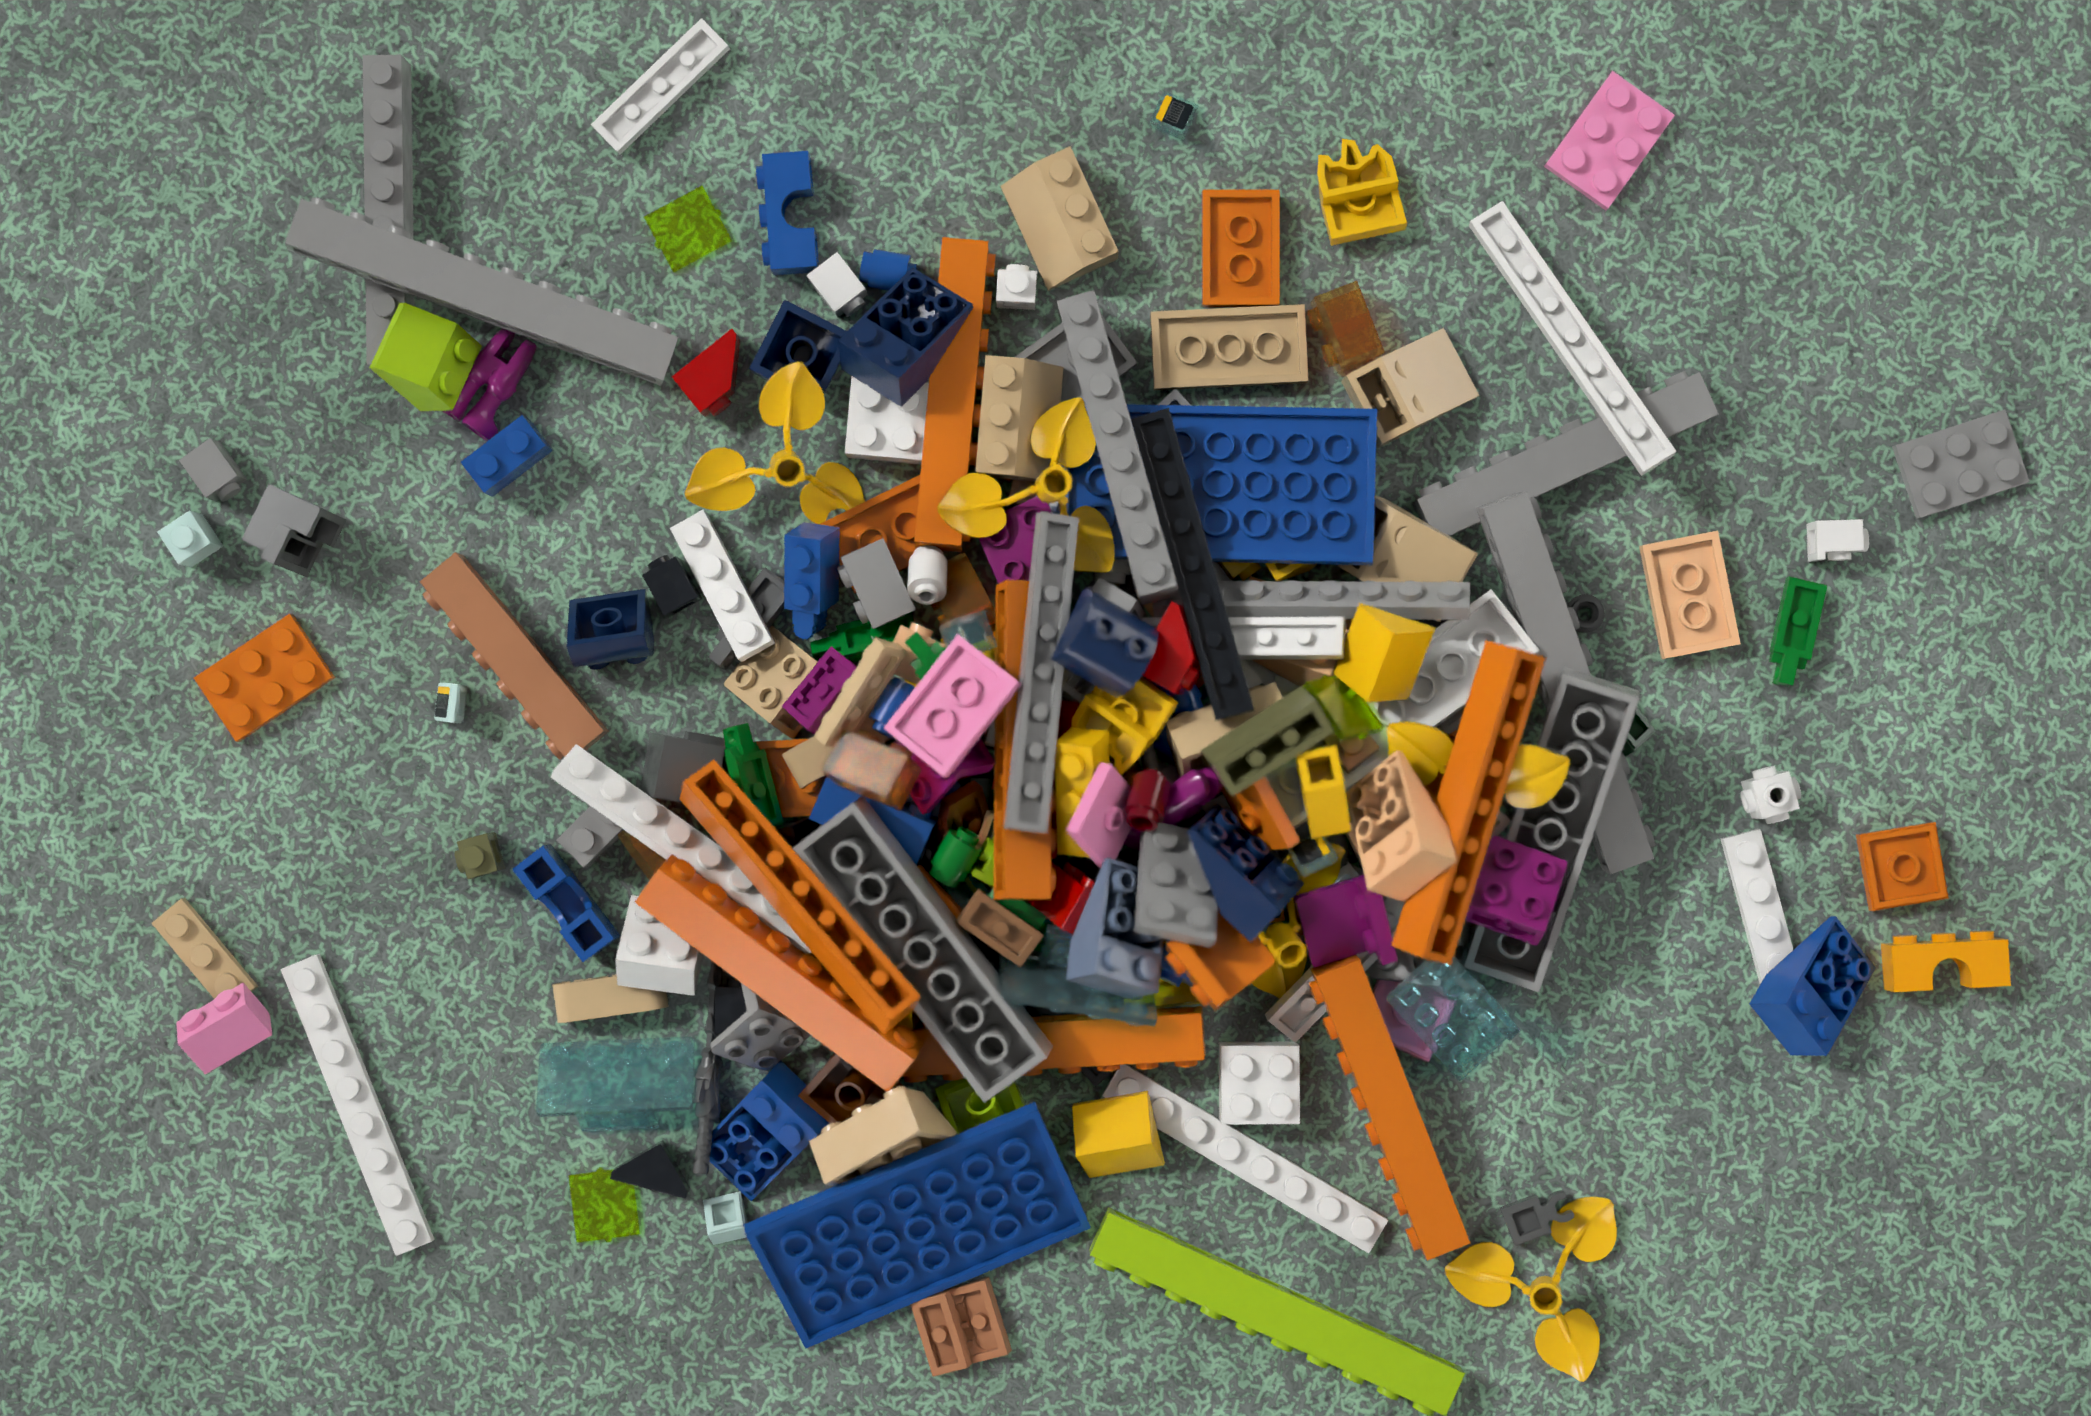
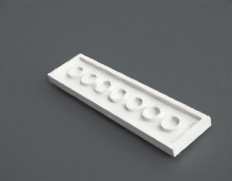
M1492 589L1470 604L1469 620L1449 619L1434 630L1409 699L1366 702L1352 689L1340 697L1380 747L1378 752L1349 774L1340 765L1345 792L1388 758L1387 726L1389 723L1416 722L1436 728L1466 706L1486 640L1519 648L1533 654L1539 652L1537 646ZM1319 741L1318 743L1314 744L1305 751L1324 748L1326 746L1321 741ZM1296 757L1266 775L1294 829L1307 820L1295 764Z

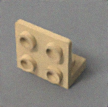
M771 625L768 630L775 644L740 662L724 682V686L767 722L791 739H794L803 725L790 715L782 705L818 661Z

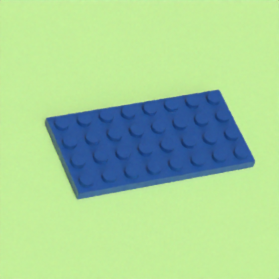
M1126 404L1130 419L1169 408L1212 562L1373 566L1377 409ZM1096 445L1092 457L1083 465L1076 468L1062 466V468L1069 472L1072 479L1071 489L1065 495L1068 499L1067 512L1071 516L1080 506H1090L1099 511L1107 520L1112 532L1115 549L1114 560H1128Z
M1035 1102L744 1224L745 1235L805 1349L1091 1228L1087 1215Z

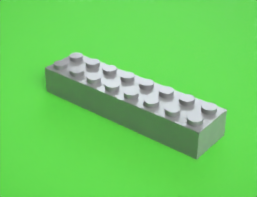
M1567 667L1562 668L1537 746L1553 753L1567 756L1569 758L1567 776L1559 791L1545 804L1530 809L1516 807L1505 839L1566 860L1567 867L1545 933L1538 946L1476 925L1466 955L1465 968L1536 992L1540 991L1640 699L1639 690Z
M863 795L793 848L796 854L919 993L921 997L914 1011L984 1103L1048 1057L1053 1047L1051 1042L966 930L955 921L957 918Z

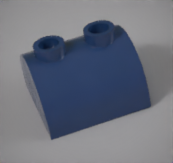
M784 299L749 369L754 374L768 381L775 372L784 366L794 362H802L818 382L825 395L840 365L838 340L847 331Z
M646 589L569 600L566 647L574 667L588 666L590 669L599 670L605 668L610 662L626 660L627 663L638 664L645 661L648 656H653L654 633Z
M1085 589L1077 601L1051 660L1112 696L1120 697L1137 683L1149 665L1157 646L1158 631L1153 626L1093 590Z

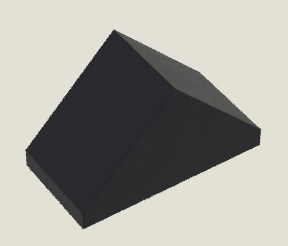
M663 1140L615 1167L610 1177L611 1180L686 1199L690 1189Z

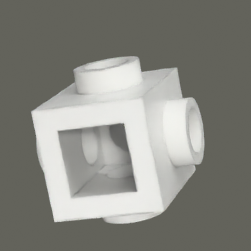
M1775 766L1765 767L1752 771L1753 778L1741 781L1743 791L1740 793L1741 801L1745 811L1750 813L1753 819H1765L1767 824L1777 823L1789 819L1788 812L1800 809L1798 799H1801L1800 786L1794 776H1790L1789 771H1776ZM1774 788L1778 798L1776 803L1770 798V792Z

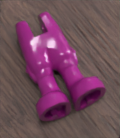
M503 328L478 354L454 409L442 411L454 420L461 421L468 429L486 441L498 433L494 422L495 413L500 404L508 400L516 392L517 384L528 369L537 348L534 342L527 339L520 345L511 360L507 361L502 355L509 347L516 333ZM484 384H487L486 392L466 414L468 405L477 390Z
M1211 767L1191 770L1173 783L1164 819L1161 823L1177 826L1183 822L1190 821L1203 805L1214 799L1221 792L1223 785ZM1131 827L1124 844L1135 851H1139L1140 830Z

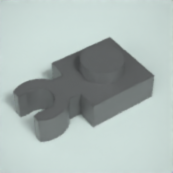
M1562 1190L1555 1191L1542 1204H1540L1538 1196L1534 1194L1499 1207L1513 1244L1517 1246L1552 1233L1548 1224L1551 1220L1568 1222L1573 1219L1574 1213L1572 1210H1567L1563 1213L1556 1212L1555 1210L1556 1203L1567 1198L1566 1193Z

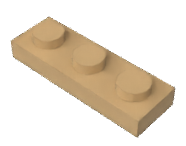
M875 638L871 645L863 652L862 660L852 676L844 683L841 694L831 710L823 717L821 726L814 737L825 746L847 750L904 659L907 651L897 643Z
M181 898L152 922V925L214 999L221 992L233 989L242 983L251 992L258 987L186 898Z

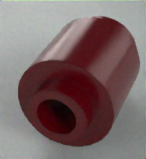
M1148 769L1133 776L1125 807L1126 822L1132 828L1147 832L1157 829L1158 824L1163 821L1171 791V783L1165 778L1163 773Z

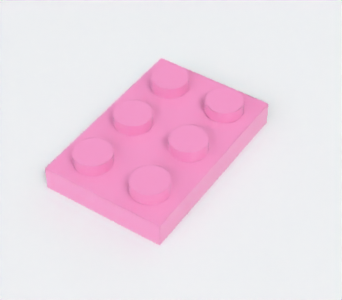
M1612 71L1544 167L1606 211L1675 115Z
M957 634L885 725L884 729L947 779L1022 684Z

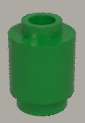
M962 826L959 827L958 831L949 829L931 861L933 867L930 870V874L941 883L957 888L960 881L964 882L983 850L982 845L978 843L980 837Z

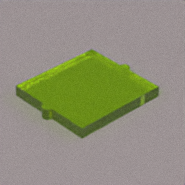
M703 185L644 216L648 227L656 239L655 247L661 249L673 273L733 242L720 219L721 211L714 208Z
M1324 674L1320 679L1307 681L1302 686L1317 701L1340 741L1357 737L1363 740L1367 735L1379 733L1385 728L1368 703L1337 676L1329 677Z
M599 1167L594 1172L568 1175L576 1243L602 1239L609 1243L613 1238L640 1235L635 1186L611 1180V1173L614 1169L604 1170L603 1167Z

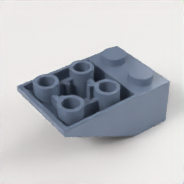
M1111 858L1104 859L1070 942L1066 980L1127 999L1158 993L1164 938L1135 932L1138 884L1137 867Z

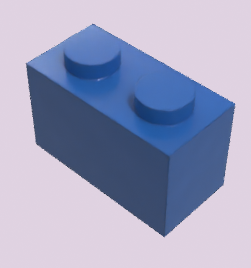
M521 415L462 460L461 464L481 490L493 497L551 453L553 449L533 423Z

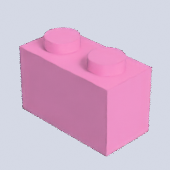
M244 983L233 989L221 992L213 1001L199 1009L187 1012L181 1020L176 1022L178 1045L205 1075L272 1035L271 1019L268 1010Z

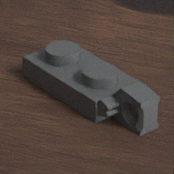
M765 567L747 590L769 629L784 610V581ZM719 624L717 628L720 630L715 638L720 642L708 658L720 668L726 670L737 657Z

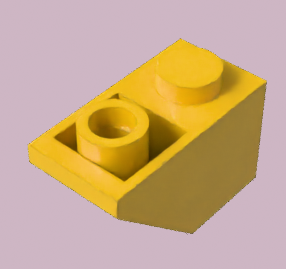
M1336 745L1304 751L1297 755L1295 764L1311 839L1351 832L1344 780Z

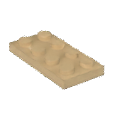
M1305 304L1152 311L1150 313L1154 390L1308 383Z

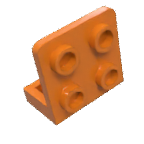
M1219 907L1217 908L1216 942L1211 948L1171 940L1166 944V951L1169 954L1165 959L1179 976L1183 973L1186 974L1194 984L1190 990L1204 1007L1210 1004L1214 1011H1217L1274 964V957L1260 939L1256 937L1250 942L1221 915Z

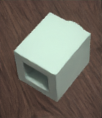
M190 510L157 531L176 562L183 566L193 567L223 547L203 514Z

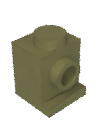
M495 832L481 834L457 842L459 850L455 851L456 864L461 873H466L468 880L506 869Z

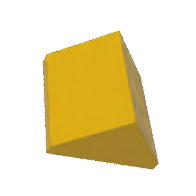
M1359 602L1344 643V659H1338L1334 675L1366 702L1409 699L1435 628Z
M1148 1091L1079 1102L1072 1105L1075 1154L1089 1178L1164 1166L1165 1161Z

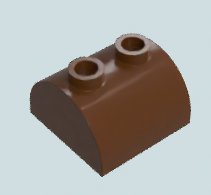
M834 1053L798 1097L828 1123L832 1124L844 1122L853 1117L852 1112L861 1106L876 1104L883 1100V1095L886 1091ZM897 1081L892 1089L904 1085Z

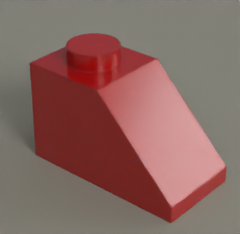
M732 328L672 376L704 417L710 413L713 416H717L732 403L729 397L735 393L740 338Z
M1171 601L1156 628L1158 631L1157 646L1142 676L1175 694L1183 695L1185 690L1191 691L1195 686L1201 670L1197 669L1200 663L1184 607Z

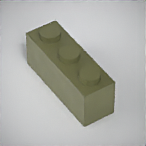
M1301 686L1201 751L1219 781L1233 797L1329 736L1334 730L1317 701Z

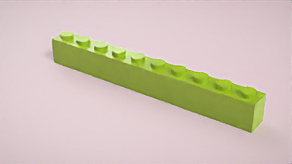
M1110 1207L1107 1208L1090 1246V1256L1095 1257L1094 1264L1110 1272H1115L1116 1268L1130 1273L1129 1279L1146 1288H1150L1152 1284L1166 1290L1164 1293L1166 1297L1178 1303L1186 1304V1301L1190 1300L1201 1305L1200 1311L1213 1319L1221 1320L1222 1316L1236 1321L1235 1327L1246 1334L1256 1336L1258 1332L1272 1338L1271 1344L1284 1351L1292 1352L1293 1348L1305 1352L1307 1353L1306 1359L1319 1367L1327 1369L1329 1364L1343 1370L1341 1375L1352 1382L1362 1385L1364 1380L1378 1386L1377 1392L1390 1399L1398 1401L1399 1396L1411 1400L1413 1401L1412 1407L1425 1415L1434 1416V1413L1437 1412L1447 1416L1465 1375L1462 1368L1455 1363Z

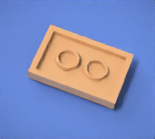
M1718 531L1639 546L1661 659L1741 644Z

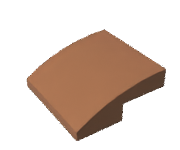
M990 1277L943 1290L910 1304L933 1377L966 1369L973 1363L1005 1356L1012 1351Z

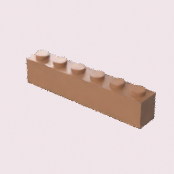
M455 552L420 581L426 589L422 594L426 601L437 612L441 608L451 619L447 623L450 630L461 641L467 638L476 649L471 653L474 659L484 670L487 671L491 668L500 678L496 682L499 689L509 700L516 698L525 708L521 715L534 730L540 727L549 737L545 743L558 759L561 760L576 744L585 751L588 750L609 732L464 555Z

